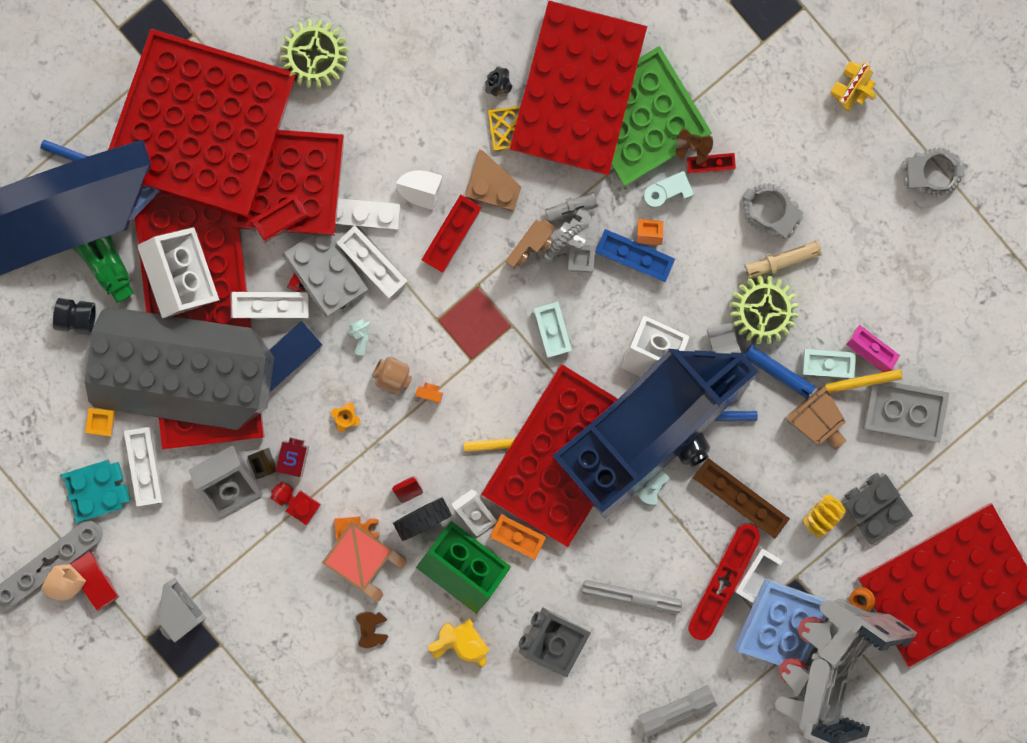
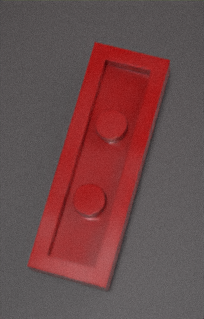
M460 194L421 260L444 273L482 207Z

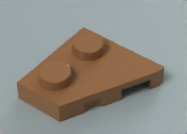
M479 149L465 197L514 211L521 186L483 150Z

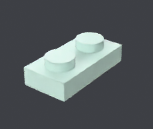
M559 302L534 308L547 358L572 351Z
M804 349L802 375L854 378L856 353Z

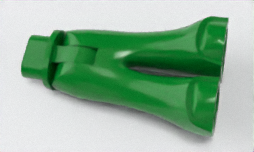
M111 235L94 241L103 258L97 254L91 242L72 248L84 260L107 294H112L116 303L135 294L129 285L131 280H128L127 269L115 248Z

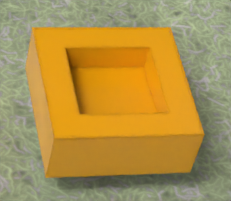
M88 408L85 433L112 436L115 411Z

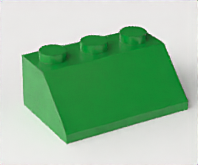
M450 521L415 568L477 614L490 599L511 566L454 522Z

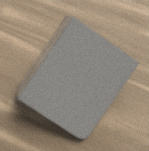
M570 245L568 271L593 273L596 246L584 245L578 249Z

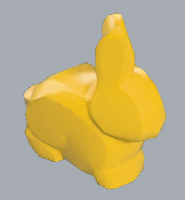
M470 618L455 627L449 622L444 623L439 631L438 640L428 646V651L432 653L434 658L441 657L447 649L452 648L459 659L468 663H476L479 667H484L487 663L486 654L489 652V648L475 630L474 623Z

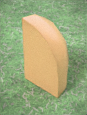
M70 564L54 566L42 585V592L50 599L66 601L72 599L80 591L86 580Z

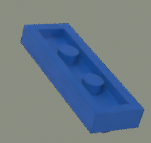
M604 229L595 251L596 254L663 282H666L675 258L607 229Z

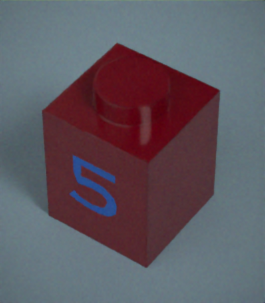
M290 437L289 442L282 441L275 472L297 477L303 476L309 446L304 445V440Z

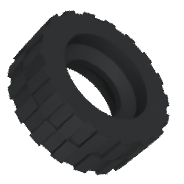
M441 497L393 522V525L401 540L405 541L448 519L452 514L445 500Z

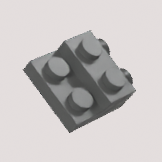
M875 473L865 480L867 484L859 490L857 487L853 488L844 495L846 499L841 502L871 545L913 516L893 483L883 473L881 475Z
M542 607L540 612L537 611L533 614L531 618L532 628L528 635L524 634L520 638L518 645L520 648L519 653L526 659L567 678L591 632Z

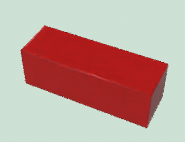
M735 153L707 155V160L700 164H696L697 156L686 158L687 174L736 169Z

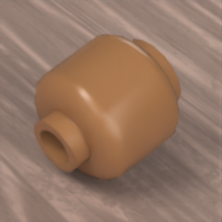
M387 357L385 360L380 359L372 374V377L375 378V385L391 394H397L401 389L406 390L412 380V376L409 375V366L393 357Z

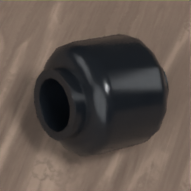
M703 433L678 455L682 464H690L691 467H694L709 457L710 445Z

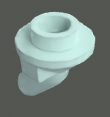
M363 319L350 324L351 330L347 332L348 335L358 339L355 354L360 356L365 355L370 321L364 322Z

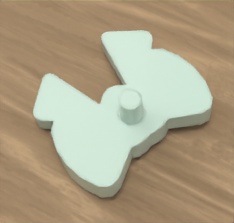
M660 471L646 483V487H642L634 495H639L640 499L647 504L656 505L658 502L657 494L662 485L669 481V476L665 472Z

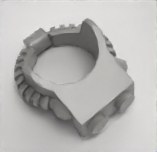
M945 148L929 149L924 154L917 152L914 157H908L903 161V170H906L904 186H907V189L916 188L918 192L927 191L926 193H930L932 196L948 195V193H952V190L956 189V186L958 187V183L961 182L960 178L965 176L964 166L959 164L960 161L957 160V156H954L953 152L950 153V150ZM943 157L954 167V177L947 186H934L925 178L924 166L929 158Z
M764 183L763 185H758V187L755 186L752 190L748 188L742 196L745 199V202H743V213L745 214V219H748L747 222L751 223V226H754L755 229H760V231H770L774 236L779 235L782 238H789L794 232L792 229L794 225H799L804 218L801 216L803 212L798 209V203L791 201L788 193L775 184L768 183L767 185ZM762 192H771L777 195L783 204L781 217L773 223H765L758 217H755L752 212L751 202L755 195Z
M580 209L575 214L576 218L572 219L570 224L564 222L551 246L544 253L543 259L546 262H551L562 255L569 256L570 245L578 249L584 246L591 221V214L588 211Z

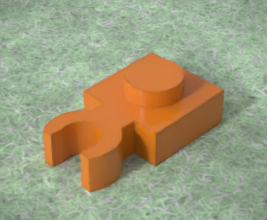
M361 516L334 519L336 542L351 521L374 537L380 536V532L372 533L369 530L370 524L379 523V519L371 518L366 523H361Z

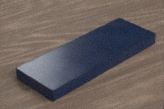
M302 321L269 349L275 357L270 392L322 346V343Z

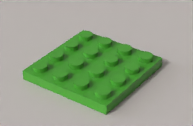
M660 46L639 58L611 166L624 187L677 155L675 149L678 148L677 137L683 128H686L691 134L701 137L712 134Z

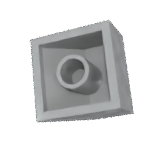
M233 445L189 469L195 490L218 519L263 495L247 464Z
M173 578L163 585L159 623L162 626L160 627L162 634L168 640L172 639L176 642L203 621L206 616L177 579Z

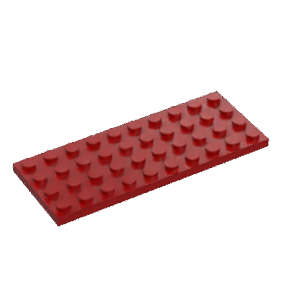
M161 192L157 193L135 216L138 245L156 236L195 228L219 298L216 302L173 315V317L252 328L251 318H231V292H248L240 229L232 228L233 213ZM139 252L146 312L161 315ZM262 412L239 430L159 418L162 450L265 437Z

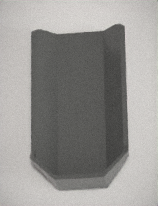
M107 307L100 312L91 332L85 387L88 402L95 408L239 430L268 407L275 357L254 328L173 316L162 318L160 314Z

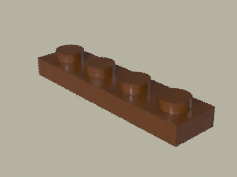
M709 458L704 461L692 477L774 539H776L790 520L788 516Z

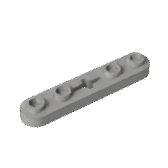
M92 520L79 524L0 583V606L11 607L43 585L51 571L50 568H47L40 573L38 572V569L45 564V557L49 560L57 555L59 556L52 564L53 567L71 564L99 543L103 536L101 525Z

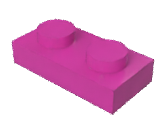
M861 325L854 330L846 344L881 372L892 371L900 357L898 353Z

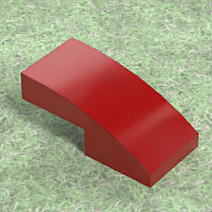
M89 551L70 564L86 580L82 590L97 611H100L119 598L111 580L104 574L93 553Z

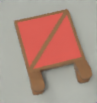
M351 521L324 558L322 564L378 602L383 597V593L378 587L370 583L387 559L399 568H403L407 560L403 555Z

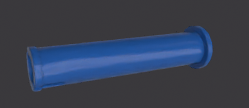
M754 343L748 347L744 356L752 364L797 392L806 400L810 397L816 387L815 385H812L754 347Z

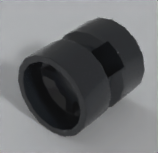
M58 298L53 312V329L64 332L74 329L75 333L91 335L96 318V304L86 301H79L75 304L74 300Z

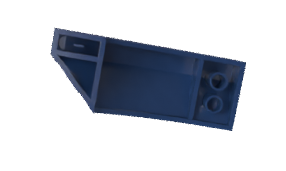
M144 140L81 158L1 187L0 276L72 248L127 230L130 224L128 219L132 208L136 207L143 189L141 187L145 174L149 173L152 165Z
M668 349L635 384L591 424L553 455V458L605 519L695 440L759 374V371L742 353L731 352L729 354L716 353V351H679V349Z

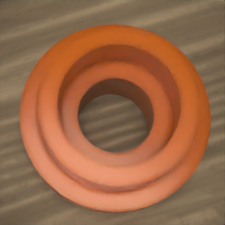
M859 587L852 591L849 602L868 612L874 607L875 597L869 589ZM860 596L866 598L867 602L865 604L860 602Z

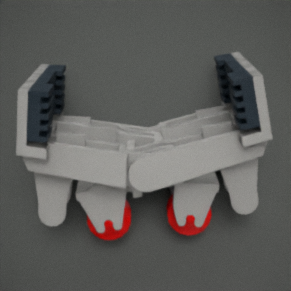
M837 599L834 602L826 600L821 603L820 610L832 622H823L818 617H808L803 619L798 626V633L801 639L818 648V652L814 653L811 658L815 661L812 662L811 666L806 665L798 658L786 659L781 663L779 675L785 683H788L794 694L789 697H779L775 702V706L778 711L800 723L799 728L805 733L804 738L816 743H861L866 741L870 726L860 724L858 721L855 722L853 719L849 720L850 718H844L841 715L850 679V670L872 644H874L875 648L879 647L878 650L880 651L888 650L890 646L894 645L909 646L917 632L891 614L869 613L849 604L843 599Z

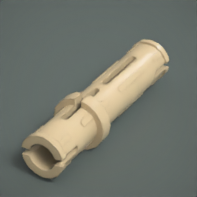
M815 240L814 242L779 254L765 255L763 259L744 264L746 274L749 279L767 273L775 274L779 269L822 256L820 244Z

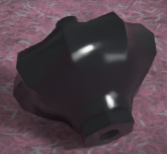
M497 66L494 71H491L485 81V92L493 96L509 93L513 87L509 79V70Z

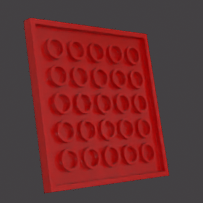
M150 29L108 150L144 140L152 165L149 173L144 176L142 186L249 218L297 74L295 73V75L290 76L291 71Z

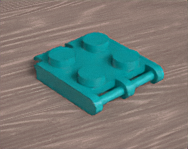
M105 460L60 474V478L64 479L69 495L67 496V501L71 502L75 518H73L74 523L124 508V502L131 501L126 484L117 486L116 481L124 479L119 462L110 464L109 460Z

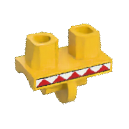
M850 61L843 72L844 76L851 79L850 84L847 87L837 82L830 91L831 95L840 102L842 108L848 112L855 101L863 105L866 98L874 100L877 96L872 91L876 83L870 80L873 72L870 70L871 66L865 62L860 65Z

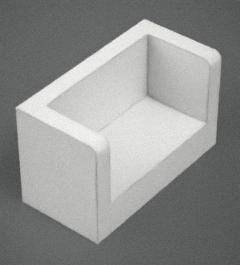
M758 546L734 591L754 603L764 579L770 580L778 565H782L784 561Z

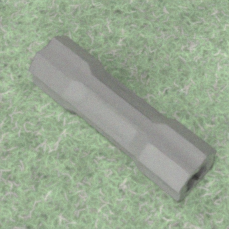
M707 685L663 707L650 710L638 717L647 737L681 720L712 709L717 704Z

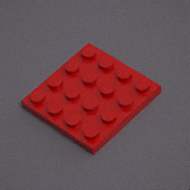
M279 130L250 216L246 218L233 214L232 228L257 230L251 219L291 195L296 194L309 217L284 232L335 236L344 134Z

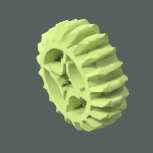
M311 19L307 20V28H304L301 22L297 23L300 31L296 33L293 28H290L289 32L293 38L291 39L287 36L283 38L289 46H280V50L287 53V55L280 56L281 62H289L283 66V69L292 70L290 76L295 75V73L299 76L297 79L299 86L305 80H307L306 87L308 89L312 88L313 81H316L318 89L322 88V80H325V83L330 86L331 81L329 77L333 76L334 79L339 80L340 77L335 71L338 69L341 72H345L346 70L343 65H340V62L347 63L349 61L348 57L341 55L349 52L348 47H340V45L346 42L345 37L336 39L340 34V30L335 29L330 33L332 24L327 23L323 29L322 20L319 19L316 22V27H313ZM314 35L309 45L296 47L303 38ZM321 36H325L332 41L335 47V54L321 48ZM317 46V51L322 53V55L316 56L312 62L311 56L306 53H312ZM294 55L307 59V73L301 71L296 66ZM333 61L327 70L315 74L320 63Z
M758 276L757 285H755L752 279H748L747 283L750 288L747 289L746 286L741 284L739 289L743 294L741 295L736 292L733 294V297L738 299L739 302L730 303V307L737 308V312H731L730 317L738 316L739 320L733 322L732 325L733 327L740 324L743 326L738 331L739 335H743L746 331L749 332L746 337L747 341H751L755 335L756 344H761L762 337H765L766 344H771V336L779 342L781 341L779 332L785 336L790 334L785 328L786 325L791 328L795 327L796 324L789 321L790 317L798 318L799 314L791 313V309L798 308L799 304H790V300L794 299L796 295L790 294L787 296L785 294L790 289L789 285H786L783 289L779 288L782 284L781 279H778L774 285H772V276L767 277L766 283H763L762 276ZM764 289L763 295H761V299L757 304L745 303L752 292ZM771 291L781 298L784 310L772 304ZM765 303L768 305L767 308H770V311H775L776 313L765 314L763 318L760 315L761 313H758V310L752 309V307L758 308ZM744 311L751 312L756 316L757 330L749 325ZM770 317H783L781 323L776 328L764 332L765 325H767Z

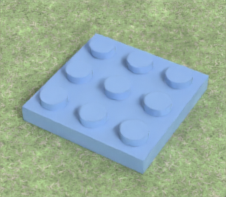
M765 578L734 649L740 653L779 666L784 660L791 658L801 659L806 664L814 645L801 639L798 633V626L803 619L808 617H818L825 622L827 617L821 613L820 606L826 600Z

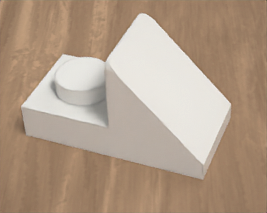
M473 489L452 503L455 511L477 537L497 523L493 514Z

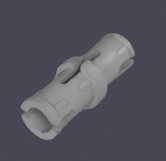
M592 191L575 199L570 197L566 199V202L546 208L545 211L550 224H553L570 216L575 218V214L580 209L587 211L595 207L597 208L598 203Z

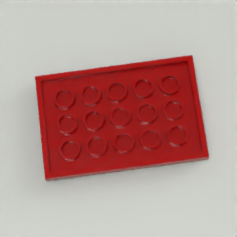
M548 0L509 150L608 176L648 26Z
M560 364L482 490L481 495L564 546L569 547L593 505L553 458V455L591 424L618 398L563 364Z
M992 503L987 504L857 577L862 587L869 589L875 597L874 608L877 613L891 614L917 632L909 646L895 645L908 667L1027 601V565Z

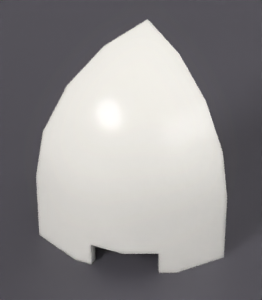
M411 171L398 179L396 187L401 196L410 203L434 210L437 202L436 193L438 188L441 187L442 176L427 171Z

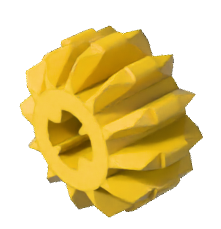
M830 494L825 495L805 514L802 523L811 534L820 538L839 523L846 509L837 498Z

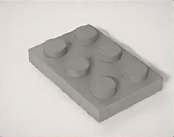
M311 235L282 254L325 318L368 290L332 236Z
M895 382L871 385L863 429L940 443L949 393Z

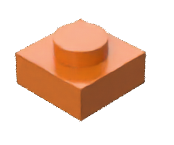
M638 219L637 243L662 245L664 221Z
M425 382L424 387L418 386L415 396L441 403L443 392H439L440 386Z

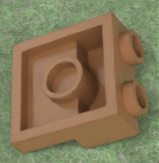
M536 219L505 263L514 269L517 265L522 267L529 258L528 249L536 255L540 250L545 253L554 240L550 236L554 232L555 227L545 219L541 222Z

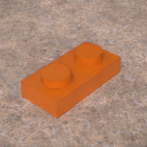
M503 514L500 515L490 534V538L534 560L546 539L545 535Z

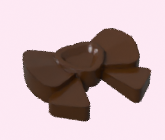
M683 128L677 137L678 148L675 149V153L682 160L689 148L692 151L697 150L696 164L705 162L707 155L713 148V137L711 135L701 137L691 134L686 128Z
M365 611L356 615V620L360 624L361 638L358 645L363 648H372L378 643L383 645L389 636L387 634L374 633L376 630L374 625L387 621V618L381 612H377L375 615L373 612Z

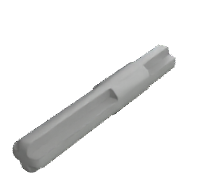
M585 580L582 587L584 595L679 614L682 607L680 599Z

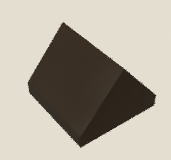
M269 448L248 456L256 479L275 473L276 464Z

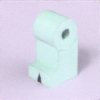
M683 171L649 186L644 192V201L649 207L657 208L663 205L665 200L681 194L683 200L692 197L694 193Z

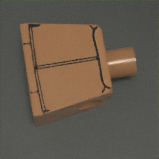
M825 387L818 388L807 400H804L785 417L792 426L816 445H820L827 440L836 450L847 441L838 431L846 421Z

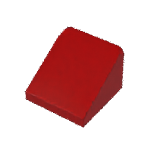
M412 476L394 485L392 488L401 503L423 493V489L416 476Z

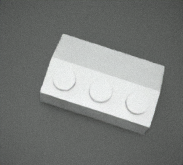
M195 228L156 236L137 245L162 318L184 313L219 300Z

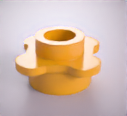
M346 403L344 407L334 408L331 411V416L335 418L337 423L336 428L340 432L346 431L350 426H358L360 424V418L355 414V405L353 403ZM344 415L348 416L347 420L343 418Z

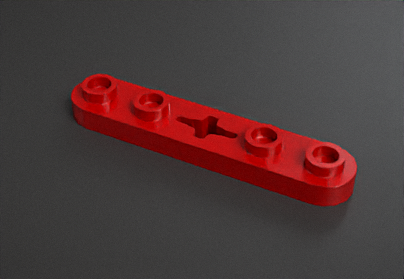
M745 523L738 526L689 620L688 631L695 639L706 640L713 634L759 544L760 532L754 525ZM728 569H731L728 580L731 582L730 586L725 585L720 593L717 594L720 586L717 579L719 577L723 578L727 574Z

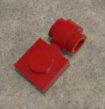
M284 481L276 484L271 491L272 495L270 498L281 506L284 503H290L285 512L307 525L321 503L302 490L296 496H293L294 488Z

